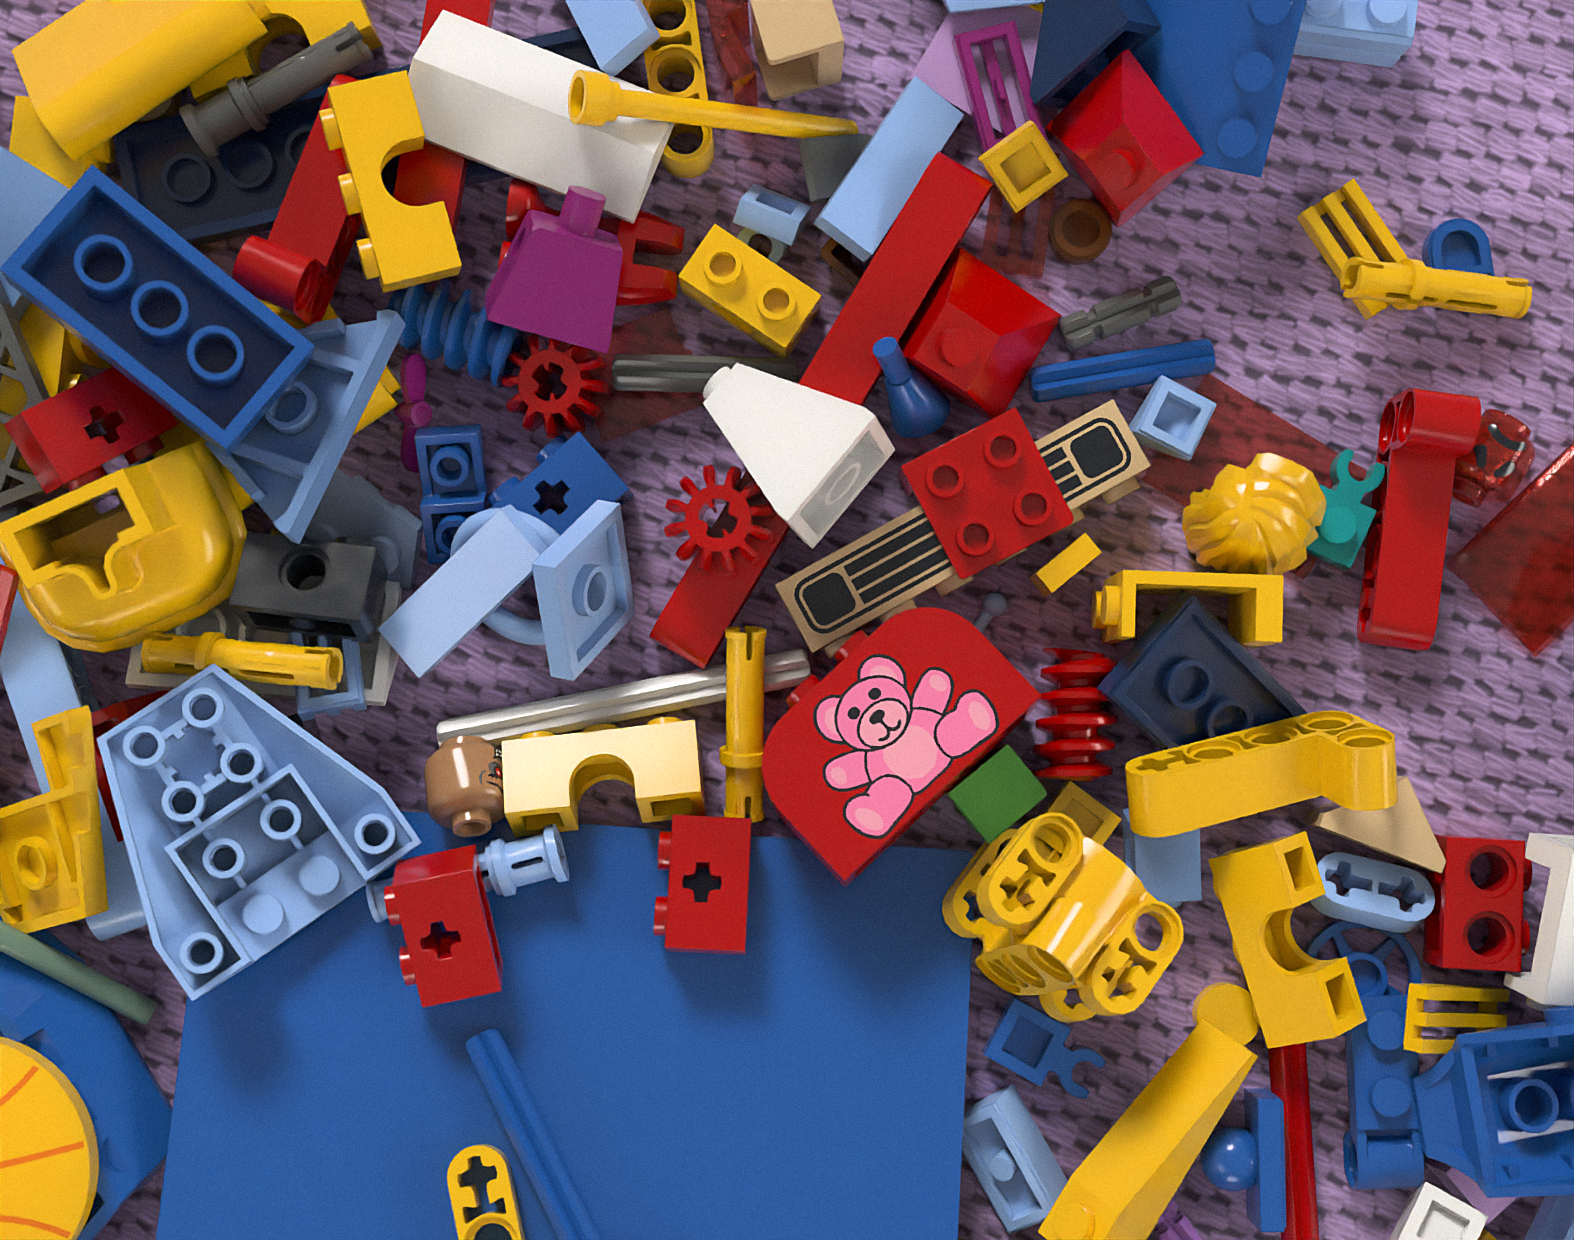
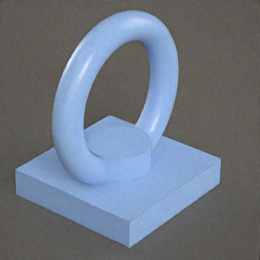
M597 500L561 536L540 519L516 510L548 547L532 563L541 620L523 618L500 605L483 623L496 633L515 642L529 645H546L551 677L574 681L636 614L620 503ZM500 508L486 509L466 519L458 528L453 538L450 557Z

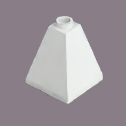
M736 363L732 369L729 367L719 369L710 378L703 391V397L706 399L703 402L704 406L775 511L802 541L812 549L895 451L877 417L865 407Z

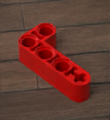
M339 73L335 76L329 87L360 80ZM328 90L320 110L330 108L328 104ZM319 112L268 239L266 240L254 235L250 236L242 245L232 272L233 280L275 314L306 326L321 321L324 317L362 224L360 213L347 214L337 176L348 174L342 149L329 151Z
M1409 388L1391 398L1384 408L1381 418L1376 463L1385 465V473L1379 486L1372 492L1371 508L1377 511L1367 534L1356 627L1357 637L1361 643L1426 651L1433 642L1438 620L1456 459L1468 455L1476 444L1482 415L1479 397Z

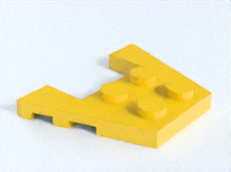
M88 705L66 710L31 723L50 786V792L0 808V916L3 922L26 934L87 918L109 910L92 717Z

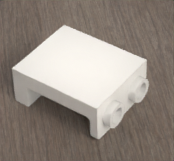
M1529 833L1525 858L1550 868V874L1531 972H1506L1504 985L1527 996L1526 1004L1529 1007L1543 1011V1009L1574 1005V836Z

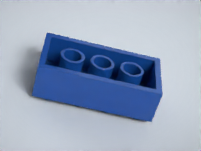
M93 165L89 167L0 267V271L13 288L227 458L313 358L315 345Z

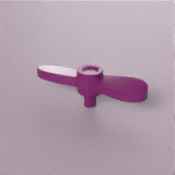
M409 352L403 358L400 369L404 401L394 408V414L404 424L400 453L401 463L407 471L420 473L414 437L418 428H426L425 426L431 421L432 409L428 403L424 402L426 387V364L420 354Z

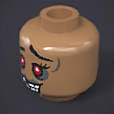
M459 736L444 741L439 746V750L435 751L426 760L424 769L428 814L436 824L452 829L455 835L461 837L483 835L491 829L492 824L499 822L505 817L502 751L490 745L487 740L477 736Z

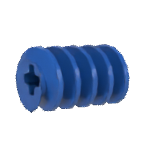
M445 278L439 282L433 292L426 290L427 283L399 289L394 292L385 310L396 311L406 323L398 340L401 347L412 350L420 345L422 355L430 360L438 359L444 354L445 365L455 371L461 369L467 363L469 376L478 381L484 379L491 372L492 385L497 389L503 387L501 383L502 376L511 374L515 367V364L509 360V354L512 351L519 353L521 351L523 343L522 331L488 321L485 305L479 312L473 311L474 291L467 288L456 302L450 301L451 282Z

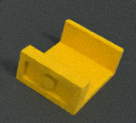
M1122 570L1103 581L1102 591L1093 592L1091 623L1093 629H1102V644H1115L1135 637L1136 594L1176 596L1181 590L1196 597L1228 598V631L1244 648L1253 649L1282 642L1283 575Z

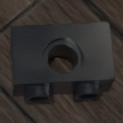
M278 529L271 530L270 534L247 531L229 605L246 628L283 633L294 632L306 636H324L330 639H347L354 642L373 644L388 571L377 548L358 538L342 536L335 538L334 542L312 540L304 535L300 544L290 541ZM314 574L325 575L322 583L316 588L306 591L299 590L300 584L307 577Z

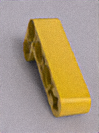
M1344 711L1311 712L1131 759L1125 765L1130 829L1133 833L1145 837L1173 836L1323 796L1342 807L1358 811L1386 809L1398 802L1395 735L1380 726Z

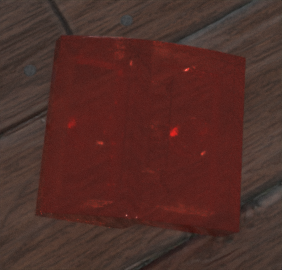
M706 0L713 61L727 103L758 107L756 69L744 49L751 45L748 0Z

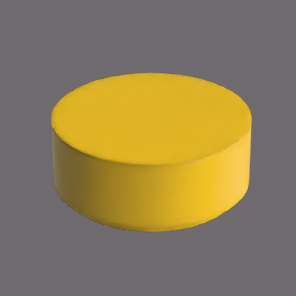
M1229 982L1211 984L1204 988L1194 1001L1192 1019L1195 1027L1202 1019L1207 1020L1243 1046L1249 1043L1258 1032L1259 1025L1253 1015L1251 994L1236 984Z

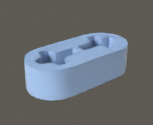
M1341 852L1326 855L1317 864L1326 894L1312 899L1310 902L1320 913L1329 917L1390 932L1406 933L1414 930L1433 911L1435 904L1433 888L1424 876L1410 868ZM1332 874L1341 876V886L1350 889L1344 896L1336 894V885L1327 881ZM1395 889L1403 891V901L1413 904L1406 912L1400 910L1398 899L1389 896Z

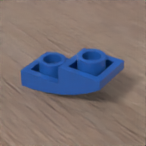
M481 424L418 428L414 438L423 492L420 511L428 564L445 563L450 558L453 538L462 523L470 516L490 509L487 502L489 493Z

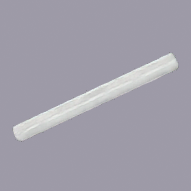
M803 649L765 655L764 692L798 686L812 675L808 655ZM726 663L706 667L705 670L700 668L445 719L437 725L438 744L440 746L444 741L454 737L477 736L487 740L490 745L495 747L502 745V741L519 739L528 732L547 731L559 734L584 729L596 724H609L726 700Z

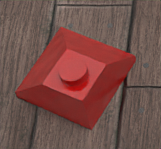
M1129 49L1121 52L1045 127L1117 228L1131 219L1205 154Z
M960 247L956 248L899 346L907 362L915 366L933 384L991 420L1005 412L1062 315Z

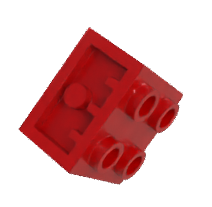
M1016 407L909 461L900 467L897 475L908 498L915 495L954 572L961 580L967 579L1058 532L1074 521L1070 508Z

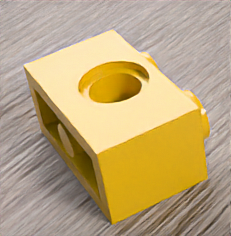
M715 223L678 275L684 294L779 358L789 357L820 312L821 294Z

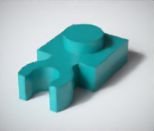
M1350 449L1340 452L1331 463L1330 478L1333 483L1332 489L1319 484L1325 495L1327 508L1321 525L1315 526L1318 538L1306 548L1308 554L1342 570L1351 568L1377 511L1360 503L1365 493L1379 486L1385 473V465L1377 462L1369 467L1363 481L1353 479L1348 471V465L1354 455V451Z

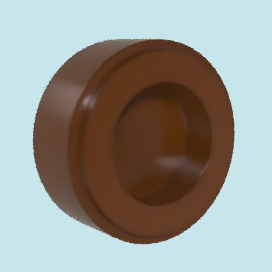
M1073 199L1062 204L1054 212L1047 228V240L1052 252L1060 260L1073 265L1088 264L1099 258L1108 246L1112 236V224L1109 215L1103 207L1088 199Z

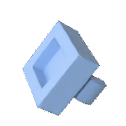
M753 184L741 197L733 219V223L744 227L737 239L750 246L753 235L763 234L767 236L772 243V251L768 259L776 264L786 252L788 245L792 246L803 231L811 206Z

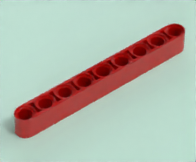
M939 151L935 154L800 379L799 385L863 407L883 374V370L873 353L874 344L884 337H893L900 344L906 334V328L909 323L912 324L945 269L943 267L948 257H952L956 248H958L987 199L994 183ZM748 469L741 478L737 489L739 493L750 482L755 481ZM762 491L748 505L751 507L770 502ZM725 505L713 525L712 538L724 537L723 529H726L729 534L734 531L737 521L729 515V505ZM776 511L769 518L754 520V525L765 527L774 533L771 543H767L750 537L747 543L757 551L760 561L752 565L745 559L741 551L738 550L733 553L737 565V573L733 576L725 574L721 555H716L713 569L708 575L699 573L698 562L703 552V549L700 548L657 619L649 638L705 670L725 638V629L732 627L791 527Z

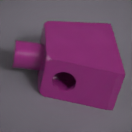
M570 185L559 217L537 210L528 211L487 290L484 302L488 321L607 354L611 341L622 264V248L616 235L597 229L607 200L605 196L585 187Z

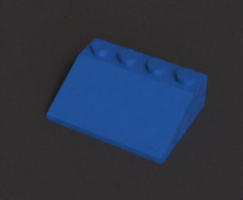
M1146 0L1162 28L1132 54L1205 153L1193 164L1261 178L1307 0Z

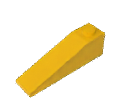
M1202 1019L1071 1175L1037 1232L1047 1240H1147L1258 1056L1211 1022Z

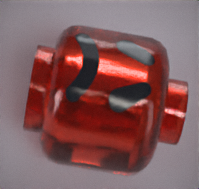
M1486 409L1481 415L1479 435L1474 448L1468 455L1456 459L1452 497L1463 504L1479 508L1483 501L1491 503L1508 501L1517 490L1536 457L1535 447L1529 439L1531 435L1530 429L1523 422L1505 412Z

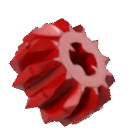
M536 334L530 335L527 338L528 347L532 354L530 357L517 351H512L509 354V360L521 367L519 375L508 374L502 376L501 379L503 386L519 389V393L506 402L508 411L513 413L526 411L522 427L527 431L535 432L544 423V431L547 438L555 439L562 435L565 424L573 434H576L578 431L581 434L584 433L586 429L581 415L583 411L595 418H601L604 414L603 408L591 401L593 394L606 395L611 393L612 386L610 383L593 380L594 376L601 373L607 367L605 358L601 356L587 358L590 352L588 348L574 344L569 345L567 342L552 338L549 339V344L547 345L541 336ZM552 373L561 376L560 380L567 386L562 396L553 394L552 387L546 383Z
M707 465L703 467L702 474L706 488L699 491L695 483L686 476L679 481L681 488L691 497V500L686 504L677 499H668L665 508L674 514L685 516V521L671 523L664 527V531L668 538L690 536L675 553L679 560L686 561L702 548L703 552L698 562L699 573L708 575L713 569L716 555H721L725 574L733 576L737 573V565L733 553L738 550L741 551L745 559L752 565L760 561L757 551L747 543L750 537L761 542H772L774 533L765 527L754 525V520L773 516L775 509L771 503H762L749 507L748 504L755 500L762 490L756 481H752L740 493L737 492L742 475L739 467H730L724 486L718 485V477L714 467ZM716 505H729L728 513L737 521L734 531L729 534L726 529H723L724 537L712 538V528L703 521L706 511L711 508L714 513H717Z

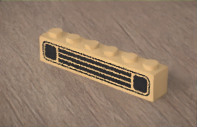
M1113 399L1035 441L1041 456L1074 516L1072 524L1051 536L1083 520L1085 516L1080 507L1102 496L1108 506L1139 489L1141 486L1135 477L1151 466ZM919 505L775 584V590L811 655L824 649L828 658L831 659L838 649L858 632V629L880 618L883 624L900 612L917 608L913 599L934 587L939 596L943 597L974 580V578L971 576L961 580L957 577ZM1027 547L1001 560L1000 562L996 563L995 566L998 567L1002 565L1003 563L1013 559L1014 557L1020 555L1021 553L1027 551L1030 548Z

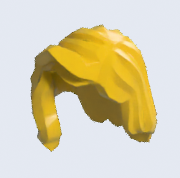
M1271 453L1257 454L1246 469L1228 464L1216 476L1210 490L1204 489L1202 492L1193 491L1190 494V505L1183 509L1182 529L1187 549L1190 553L1196 554L1198 564L1203 567L1211 565L1216 571H1225L1229 574L1283 575L1284 572L1296 569L1307 559L1306 548L1318 538L1315 526H1320L1327 508L1326 498L1313 472L1284 457Z

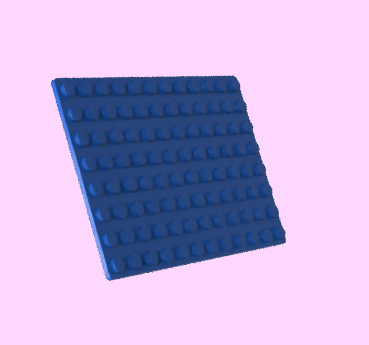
M400 811L422 842L400 860L470 845H476L477 854L485 852V845H489L491 840L502 838L505 843L535 836L515 837L507 818H502L499 822L492 824L491 829L483 835L461 837L455 835L452 829L436 824L428 813ZM579 823V830L559 832L568 861L570 875L568 881L559 883L555 878L546 879L517 887L516 895L508 897L497 895L494 890L487 892L503 959L502 991L424 1008L421 1005L417 985L406 986L403 979L399 948L406 946L402 925L391 926L388 918L383 922H375L368 905L365 885L269 953L195 1001H191L187 995L156 1240H459L447 1184V1172L451 1161L460 1151L478 1144L492 1145L501 1150L508 1158L526 1240H559L466 1049V1042L471 1037L489 1028H496L501 1032L602 1240H958L972 938L961 937L952 932L945 923L942 914V901L947 890L971 860L973 854L965 850L890 845L845 888L800 839L751 836L746 955L667 951L665 948V936H654L656 896H668L669 870H658L660 831L672 830ZM535 857L528 860L518 862V864H524L527 862L542 859V857ZM396 863L372 881L378 882L394 877ZM698 868L697 879L692 881L686 880L685 888L694 891L697 902H707L709 891L720 890L722 882L713 881L709 869ZM488 870L482 871V875L488 873ZM975 896L963 898L970 906L965 915L969 921L974 918ZM443 921L435 922L439 923L442 933L448 932L444 927ZM480 1156L472 1157V1169L462 1173V1180L465 1186L476 1185L481 1206L475 1208L467 1207L469 1220L472 1221L476 1217L490 1211L506 1212L503 1198L491 1204L489 1203L487 1183L497 1178L495 1166H483ZM489 1223L479 1229L475 1240H512L504 1226Z

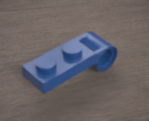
M1408 994L1359 995L1367 1020L1345 1032L1350 1130H1346L1343 1137V1159L1346 1179L1352 1190L1419 1188L1424 1177V1156L1411 1086L1413 1078L1419 1076L1418 1052L1403 1049Z

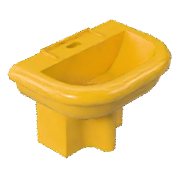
M205 439L171 451L146 463L120 469L0 523V556L5 566L17 571L20 577L17 590L29 612L47 634L74 649L108 653L137 646L143 643L145 637L149 638L148 633L152 631L166 633L206 615L232 595L247 530L238 503L214 454L205 445ZM111 495L118 497L119 505L116 508L107 512H101L98 509V502Z

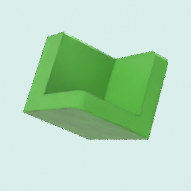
M1000 743L954 786L945 792V795L980 837L989 844L1047 795L1043 785L1006 743Z

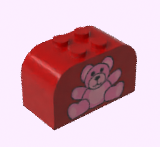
M935 607L913 608L889 618L870 636L863 630L855 633L834 654L833 657L838 662L829 674L821 681L814 674L809 676L786 698L785 702L789 705V708L774 725L764 745L762 775L774 809L783 822L845 888L946 794L945 792L964 777L1026 719L1042 696L972 623L949 610Z

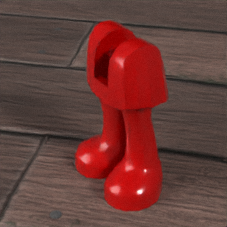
M513 178L509 187L506 208V235L508 241H503L498 269L529 210H537L557 217L560 216L561 211L545 205L536 185L521 179ZM639 210L634 224L619 218L601 217L597 229L616 235L622 248V264L616 306H640L676 299L678 274L664 268L634 264L633 256L634 251L667 256L681 254L685 229L643 210Z

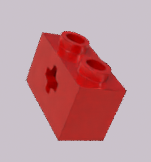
M112 367L20 412L5 423L4 427L47 495L64 485H67L71 492L107 476L108 474L102 465L121 455H124L128 464L132 465L161 450L165 446L159 436L177 426L178 423L170 411ZM100 422L106 433L90 439L84 428Z
M672 815V831H660L658 870H669L668 896H656L654 936H665V948L667 951L746 955L752 834L751 818ZM698 868L709 869L712 880L722 882L720 890L709 891L707 902H697L694 891L685 888L686 880L692 881L697 879Z
M476 845L397 860L392 885L384 887L385 907L391 926L402 925L406 946L399 948L401 971L406 986L417 985L422 1008L502 991L503 959ZM443 921L444 927L448 932L442 933L439 923L435 922Z

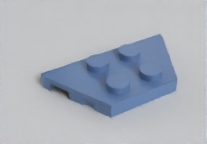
M389 309L377 311V320L346 326L340 318L314 322L309 327L303 329L294 328L315 345L313 358L228 458L206 441L205 443L216 458L234 475L236 481L271 518L277 529L292 542L300 544L402 334L406 323L396 311Z

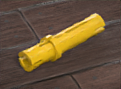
M1353 256L1345 263L1340 279L1341 290H1345L1343 296L1346 298L1385 301L1391 303L1396 309L1412 311L1418 306H1427L1519 319L1527 313L1532 301V287L1527 286L1529 284L1527 279L1490 276L1450 269H1436L1425 266L1423 261L1405 258L1399 263H1389Z
M733 626L725 629V637L727 638L726 745L719 748V762L726 766L724 817L745 818V813L750 814L752 823L764 819L762 754L764 749V675L767 630L757 626H745V633H742L739 626Z
M152 631L148 633L149 638L145 637L141 648L142 666L148 673H172L195 676L214 663L236 680L281 685H301L324 688L326 690H335L337 688L336 683H340L343 673V656L337 647H307L283 643L240 641L227 639L222 632L207 631L201 636H184Z

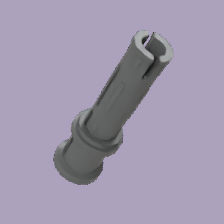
M350 21L346 24L347 26L249 81L244 76L241 78L236 76L227 81L228 89L196 107L188 103L179 108L189 132L206 156L210 159L221 154L220 146L250 129L256 132L266 129L267 124L271 122L270 114L331 81L339 73H345L364 61L373 59L374 57L368 45H365L362 41L364 38L355 23Z

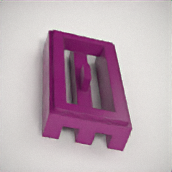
M1015 20L954 35L952 41L982 154L1016 130L993 41L1003 39L1025 123L1029 120L1033 121L1047 141L1039 107L1034 104L1029 95L1031 78ZM979 45L1003 138L995 140L971 47Z

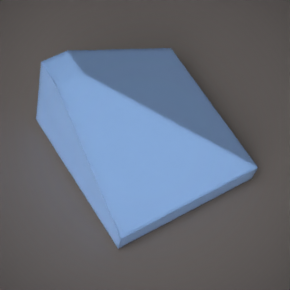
M1161 375L1132 419L1129 428L1138 444L1189 461L1217 404Z

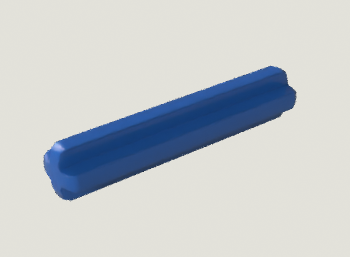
M1204 338L1037 366L1028 373V385L1033 401L1040 403L1153 384L1161 375L1171 380L1207 375L1215 369L1216 358L1212 342Z

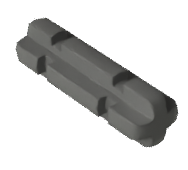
M1163 276L1147 283V286L1142 291L1139 287H1136L1092 305L1088 313H1085L1083 309L1063 317L1059 323L1063 342L1070 351H1076L1093 344L1097 336L1103 340L1145 323L1151 318V314H1154L1156 317L1165 315L1176 310L1182 303L1180 292L1171 276Z

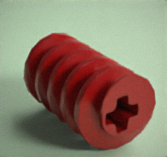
M1043 648L1042 652L1060 660L1059 664L1041 668L1040 677L1057 685V689L1041 693L1042 696L1038 703L1054 710L1055 715L1036 720L1035 728L1052 736V741L1034 745L1033 754L1049 761L1050 766L1031 772L1036 777L1093 782L1094 779L1113 775V767L1096 759V754L1115 749L1116 742L1098 733V728L1116 724L1118 716L1100 707L1101 702L1108 701V699L1097 687L1103 681V676H1107L1118 662L1098 652Z

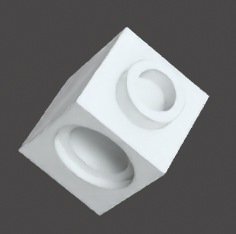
M1425 1182L1410 1195L1389 1240H1478L1488 1216L1432 1184Z

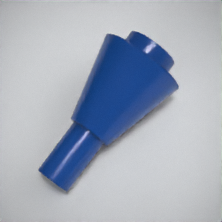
M884 337L878 340L873 346V353L885 374L884 379L893 430L905 438H920L933 433L943 425L949 416L951 408L949 398L915 366L907 362L895 338Z

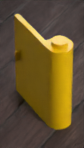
M85 0L11 51L38 117L64 152L72 160L77 161L268 33L269 31L261 20L272 13L263 0Z

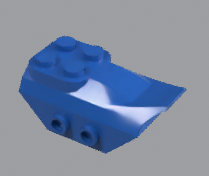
M1574 1005L1543 1009L1545 1020L1543 1022L1458 1034L1453 1047L1443 1058L1427 1071L1413 1078L1411 1083L1422 1148L1427 1158L1440 1161L1459 1170L1474 1180L1487 1198L1574 1195Z

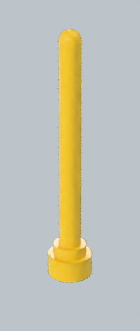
M577 70L574 73L568 93L569 117L573 124L602 127L606 121L614 122L618 116L798 139L859 134L857 124L850 119L621 89L617 81H610L606 73Z

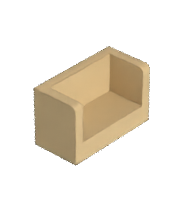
M750 0L752 45L770 100L776 101L841 82L844 37L832 0Z

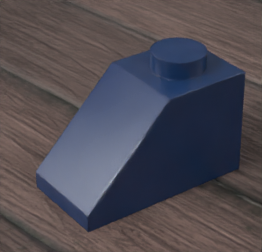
M1045 0L1029 92L1034 104L1065 108L1121 52L1129 49L1131 53H1134L1162 28L1147 1Z

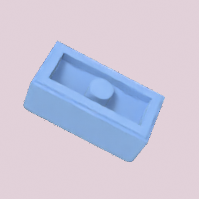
M1014 1084L1005 1086L964 1109L962 1152L1008 1235L1042 1223L1068 1180Z

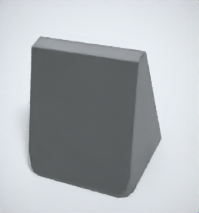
M859 133L805 138L798 141L809 199L812 203L827 204L872 137L871 135Z

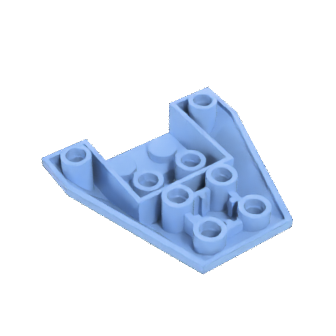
M214 663L97 738L153 946L191 1001H195L269 953L364 887L368 882H371L395 864L397 860H400L422 843L382 786Z

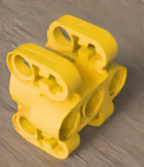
M1050 812L1030 819L1019 829H1007L990 844L984 841L949 887L942 901V914L945 923L952 932L965 938L978 937L983 942V949L975 959L980 971L997 986L1014 995H1038L1042 1008L1050 1017L1059 1022L1083 1021L1092 1018L1095 1014L1115 1016L1134 1011L1148 996L1179 951L1183 942L1184 928L1180 916L1173 907L1155 899L1147 892L1137 875L1122 860L1102 845L1085 837L1076 823L1062 813ZM1042 826L1050 827L1061 836L1063 842V854L1061 857L1055 849L1052 850L1036 836L1039 828ZM1004 841H1009V843L997 857V851L1000 845ZM977 895L980 912L985 918L981 917L969 921L965 915L970 906L963 898ZM1142 914L1153 916L1161 925L1163 931L1162 942L1155 951L1143 948L1137 941L1135 924ZM1133 962H1135V963H1137V964H1140V965L1132 966V967H1131V965L1133 964ZM1116 987L1123 992L1122 995L1109 997ZM1066 989H1076V994L1082 1002L1066 1005L1063 1001L1067 995Z

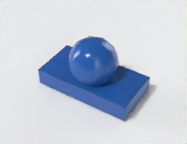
M1244 1088L1245 1129L1229 1126L1215 1130L1209 1136L1201 1151L1200 1161L1202 1170L1210 1183L1221 1190L1238 1192L1246 1189L1247 1218L1260 1232H1284V1228H1286L1283 1101L1267 1088Z

